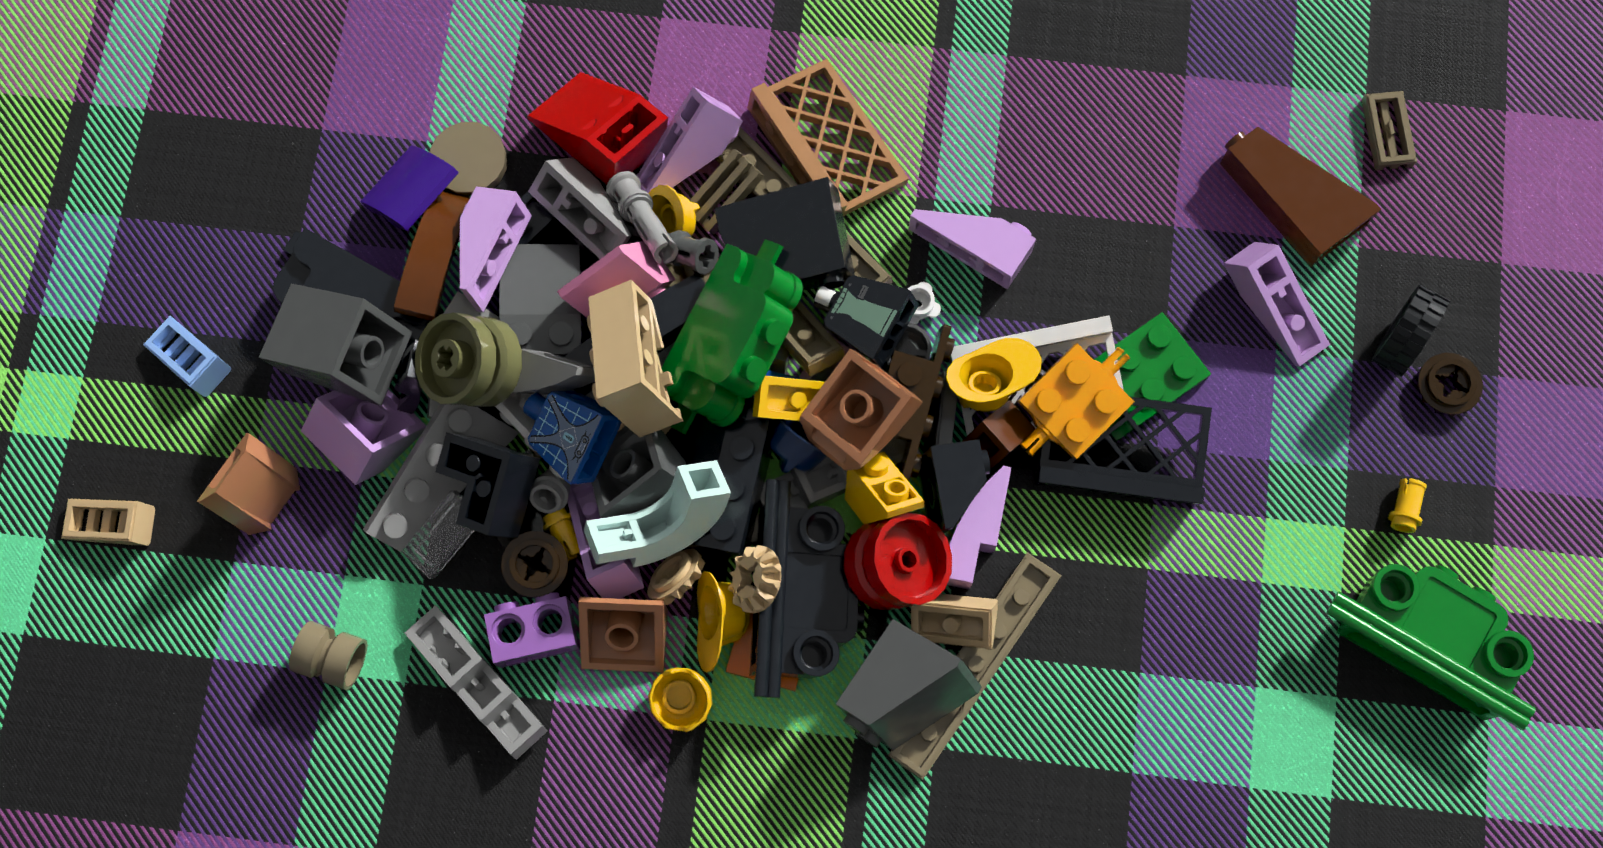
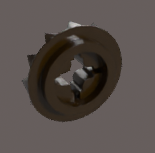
M1455 353L1437 354L1428 359L1418 371L1419 377L1416 388L1420 389L1422 402L1428 403L1434 408L1435 413L1450 414L1452 417L1469 411L1481 398L1483 391L1481 374L1477 367L1464 356ZM1454 372L1453 386L1458 390H1453L1448 395L1443 396L1444 385L1439 380H1445Z
M540 531L525 532L520 534L518 538H514L507 545L501 561L502 574L507 584L515 592L533 598L553 593L565 580L569 565L567 554L562 544L552 535ZM544 548L542 563L551 571L550 574L536 571L526 581L529 567L524 563V560L519 558L520 555L526 558L527 556L535 558Z

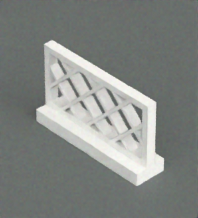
M1110 315L954 346L951 354L952 362L965 354L1004 338H1019L1030 342L1038 349L1042 363L1049 354L1060 353L1064 355L1076 343L1084 350L1089 346L1105 343L1107 356L1109 357L1115 351ZM1041 369L1039 374L1043 376L1046 372ZM1119 369V370L1114 374V376H1115V378H1116V380H1117L1118 385L1123 389V384H1122V379H1121V374H1120V369ZM1025 388L1016 392L1011 401L1014 405L1019 397L1025 393ZM961 405L966 433L969 435L974 430L972 416L976 410L971 409L970 411V408H963Z

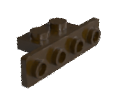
M943 324L937 332L930 360L894 350L887 369V373L923 402L908 422L894 436V438L907 441L899 471L908 481L910 477L916 479L919 474L923 455L918 454L917 451L921 438L927 440L934 416L928 415L931 401H938L944 384V377L938 376L942 361L949 362L954 348L955 339L949 338L952 326Z

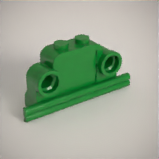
M765 239L756 256L744 252L736 246L726 244L662 366L663 373L666 371L671 372L674 384L667 387L669 399L678 403L677 408L680 409L683 418L682 422L670 427L686 435L697 413L706 417L717 426H728L741 414L745 398L753 396L758 391L792 326L793 314L791 311L798 305L803 292L800 278L775 265L784 248L780 244Z
M1390 564L1378 570L1375 575L1368 579L1356 601L1340 591L1337 592L1326 614L1341 622L1336 633L1483 721L1500 717L1520 730L1526 729L1536 708L1511 693L1520 676L1531 668L1534 661V651L1531 643L1525 636L1515 631H1505L1508 625V614L1500 604L1495 602L1496 597L1493 594L1479 587H1469L1458 580L1459 576L1454 571L1444 566H1428L1414 573L1408 567L1400 564Z

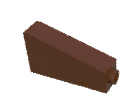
M1256 127L1247 135L1243 131L1238 133L1225 145L1227 151L1220 162L1221 166L1310 267L1314 266L1367 226L1381 210L1375 202L1260 127Z

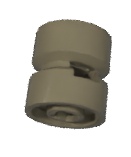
M310 620L302 627L296 637L290 654L289 669L294 673L309 678L322 675L324 683L347 691L356 682L367 654V640L346 632L335 636L333 628Z

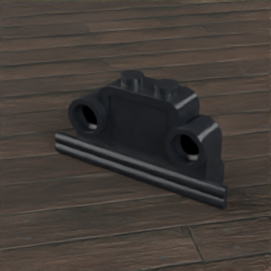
M306 228L301 233L295 231L284 247V252L291 256L273 283V292L281 305L291 283L364 298L412 331L405 351L414 340L419 341L420 335L430 320L394 312V304L400 285L399 280ZM440 305L435 318L444 313ZM399 363L398 368H397V370H396V372H395V375H398L400 363Z
M766 480L765 504L758 513L757 545L768 547L777 555L781 565V583L776 598L771 605L762 612L753 613L749 676H755L754 697L779 699L781 677L812 679L830 673L838 663L839 647L852 640L857 631H862L864 625V607L858 606L859 599L849 587L844 571V555L847 544H839L845 534L843 518L835 509L828 506H815L811 509L790 507L791 481Z

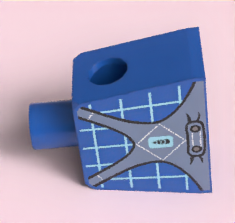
M571 390L551 391L546 398L539 393H534L526 400L523 406V412L535 420L528 436L529 445L570 485L594 482L622 422L608 409L601 407L596 400Z

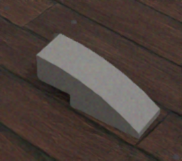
M521 349L522 370L517 386L512 393H539L546 395L551 391H567L584 387L595 382L594 366L544 351Z

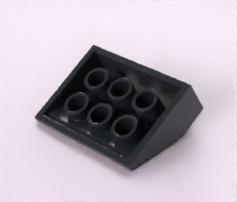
M754 395L745 398L741 414L728 426H717L706 417L697 413L686 435L672 427L665 434L684 458L686 465L717 460L731 491L727 506L719 520L707 533L685 549H695L698 552L735 559L737 556H743L745 548L751 545L760 498L772 453L769 447V440L778 422V419L752 417ZM670 399L671 405L677 408L678 403Z

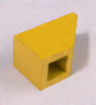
M885 452L876 454L860 469L847 470L845 501L863 524L888 519L924 507L925 501Z

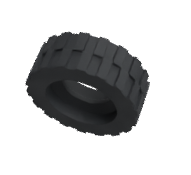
M1419 284L1388 329L1372 361L1402 377L1431 337L1444 315L1450 300Z

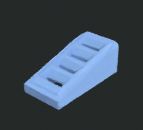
M171 316L143 344L189 387L203 397L209 396L231 371V367ZM177 333L180 334V336L165 352L162 351L163 348L175 337ZM190 343V345L184 350V352L174 361V359H175V358L183 351V349ZM200 354H202V355L195 361V363L186 371V369L193 363V361H194Z

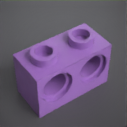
M553 592L534 598L535 603L519 606L518 602L502 603L494 606L495 612L484 614L493 664L499 668H504L580 650L570 600L566 596L560 597L558 592ZM551 614L561 615L562 625L560 629L552 634L544 633L542 629L544 619ZM511 623L520 624V637L515 642L504 643L502 640L503 629Z

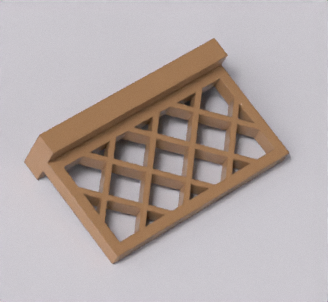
M828 59L818 62L769 87L764 82L751 89L747 108L798 185L828 177L837 189L839 188L840 180L862 186L860 196L848 202L838 189L843 216L907 184L908 176ZM823 73L831 84L830 93L808 88L810 79ZM785 91L801 95L798 109L782 105L776 96ZM805 97L826 102L824 116L803 111L802 107ZM831 104L847 108L852 115L850 123L828 118ZM799 119L821 125L818 139L801 134L797 128ZM825 127L847 132L844 146L822 141ZM852 134L869 140L872 145L870 154L849 148ZM820 150L842 156L838 170L821 164L818 159ZM846 157L868 163L865 177L843 171ZM872 164L888 168L894 178L885 183L870 179Z

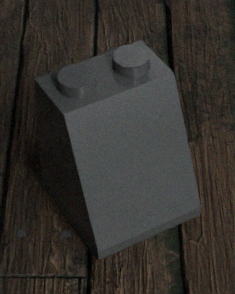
M291 283L259 358L286 374L382 406L412 331L364 298Z
M892 619L836 702V705L847 715L843 722L855 730L858 737L875 748L881 742L890 749L895 750L977 695L982 686L962 659Z

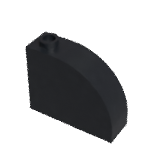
M828 177L715 208L719 233L725 246L728 243L756 256L765 239L780 244L784 248L775 265L800 278L803 290L815 289L823 285L833 289L839 288L844 285V280H847L851 275H855L839 192Z

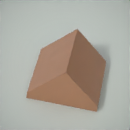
M579 597L581 669L664 673L668 609L664 601Z

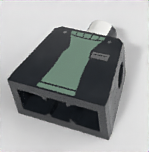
M855 275L847 278L840 292L823 285L818 290L814 300L816 308L828 313L823 323L828 332L843 345L862 354L882 370H884L892 352L895 350L919 306L912 292L906 288Z

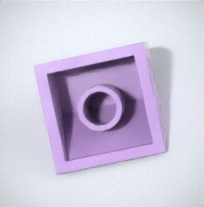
M389 389L382 406L334 390L316 398L301 432L341 472L357 485L383 472L423 433L426 425L414 413L409 414L397 410L399 399Z

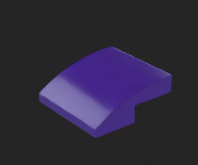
M411 145L360 202L370 212L384 216L394 227L408 231L459 172L439 157Z

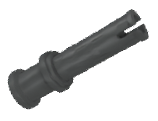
M622 218L632 235L627 244L643 241L633 223L627 222ZM682 230L668 233L679 249L678 255L669 264L674 266H691L696 273L707 274L715 267L719 256V249L714 240L709 238L698 240Z

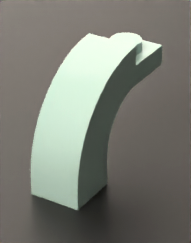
M717 460L677 466L668 492L656 503L643 510L586 521L584 534L595 563L601 564L630 559L633 567L650 564L685 549L707 533L723 514L731 494Z

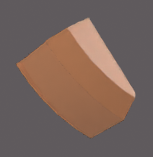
M850 348L800 415V422L810 443L821 450L843 470H855L862 468L878 454L902 429L923 402L878 365Z
M246 433L197 502L248 535L272 530V522L294 491L300 490L297 468L254 436Z

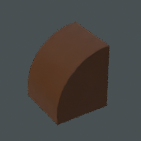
M1008 399L1004 406L990 414L962 442L980 439L981 450L986 449L988 452L991 470L1036 428Z

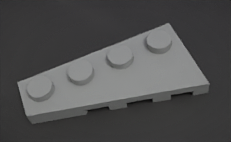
M440 404L364 526V532L401 552L466 487L467 483L436 473L446 432L478 437L505 447L520 432L478 407Z

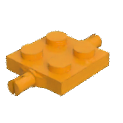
M1078 343L1074 344L1017 400L1031 415L1037 427L1020 443L1021 447L1027 449L1026 452L1033 456L1049 439L1059 444L1073 459H1077L1135 402L1118 385L1114 376L1130 360L1129 355L1123 354L1125 351L1117 347L1101 363L1092 359Z

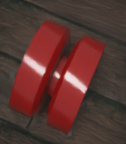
M907 512L888 519L864 524L853 533L845 549L844 571L849 587L860 601L873 609L889 611L917 606L935 600L945 590L952 574V553L947 537L935 522L924 515Z

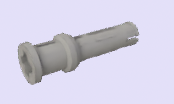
M623 171L615 174L608 181L606 192L609 198L618 204L620 216L625 221L633 223L636 231L649 248L657 263L661 264L662 260L664 264L673 261L678 255L679 249L657 215L653 212L651 196L646 191L641 190L640 180L633 172Z

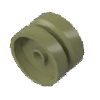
M460 313L440 314L428 323L420 335L415 352V372L420 387L430 399L445 405L497 406L511 395L517 386L522 370V350L517 335L507 323L496 318L473 317Z

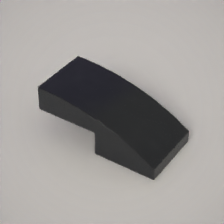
M414 340L403 353L394 391L401 393L397 410L413 414L417 409L422 392L415 372V352L418 340Z

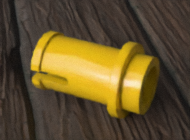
M1403 478L1399 482L1400 487L1395 509L1389 513L1388 518L1392 521L1391 527L1405 533H1414L1423 521L1419 514L1427 485L1420 480L1409 478V484H1407L1408 480Z
M564 507L543 517L545 522L543 529L544 531H549L562 544L568 561L577 558V554H580L571 521V514L567 513Z

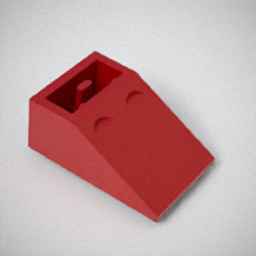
M582 72L577 74L527 116L531 123L606 185L615 174L623 171L633 172L645 162L667 129L668 117L640 94Z

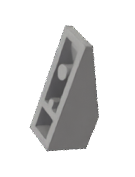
M574 157L544 162L528 190L541 205L599 259L618 245L627 244L632 235L598 179Z

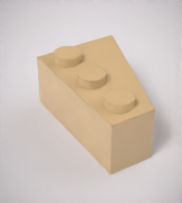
M632 280L588 297L590 315L587 316V325L592 338V349H590L589 355L594 366L595 383L592 385V391L596 402L601 407L608 409L639 438L682 422L681 411L679 408H674L671 405L667 387L674 384L671 372H662L657 352L663 349L664 345L652 300Z

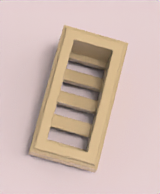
M68 499L61 539L148 546L151 542L155 507L139 501ZM85 509H88L86 530L81 531ZM101 511H103L101 530L98 532ZM118 512H120L119 523H118V529H117V533H116V532H115V528H116V522H117V515H118Z

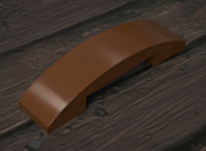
M442 191L425 210L404 267L394 304V312L430 321L435 319L444 293L445 279L460 240V217L470 197Z

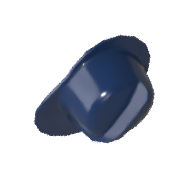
M778 419L769 440V447L780 458L779 467L782 472L788 473L793 468L808 473L828 457L809 442L800 421Z

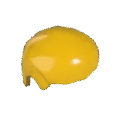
M675 667L665 670L664 673H661L653 681L648 695L651 713L664 728L684 732L694 730L707 719L712 707L711 687L701 674L690 668Z

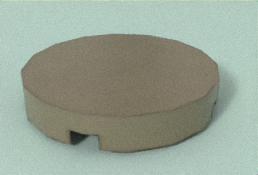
M460 122L447 127L436 137L430 148L431 154L444 160L459 172L444 189L446 192L469 197L476 186L494 188L501 182L507 170V153L500 136L490 127L478 122Z

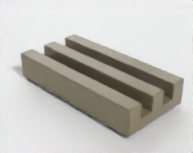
M1403 91L1365 94L1361 101L1375 170H1383L1384 167L1390 166V169H1396L1400 165H1405V168L1413 167L1417 163ZM1389 101L1393 103L1403 155H1398L1394 137L1395 131L1388 106ZM1375 103L1378 104V110H1379V115H1380V120H1381V125H1382V130H1383V135H1384V140H1385V145H1386L1387 157H1386V155H1385V150H1384V145H1383V140H1382V134H1381V129H1380V124H1379V119H1378V114H1377V109H1376V104H1375Z
M736 149L731 151L690 199V202L699 204L701 208L696 214V220L713 235L718 231L716 214L711 219L708 216L733 191V187L747 171L750 173L722 206L745 200L765 177Z

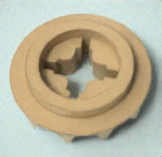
M761 545L746 547L743 556L735 557V570L728 572L733 576V582L727 590L734 594L733 604L741 607L742 611L759 613L768 608L776 598L781 583V565L777 555L770 548ZM754 580L755 586H750L752 581Z
M686 549L666 558L656 568L650 579L647 590L649 598L664 601L665 605H668L675 598L681 599L688 589H692L693 583L701 577V570L705 565L698 551Z

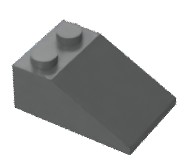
M517 244L500 279L499 320L507 323L515 332L521 349L544 351L565 357L581 345V313L563 300L557 292L580 274L579 245Z

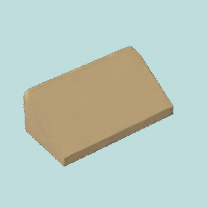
M940 594L933 601L911 607V630L933 643L992 649L998 600Z

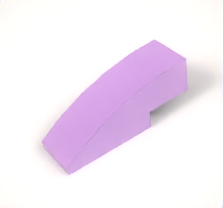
M1003 466L986 482L958 523L949 544L952 553V574L947 585L969 590L973 583L979 551L993 554L997 547L1012 467Z

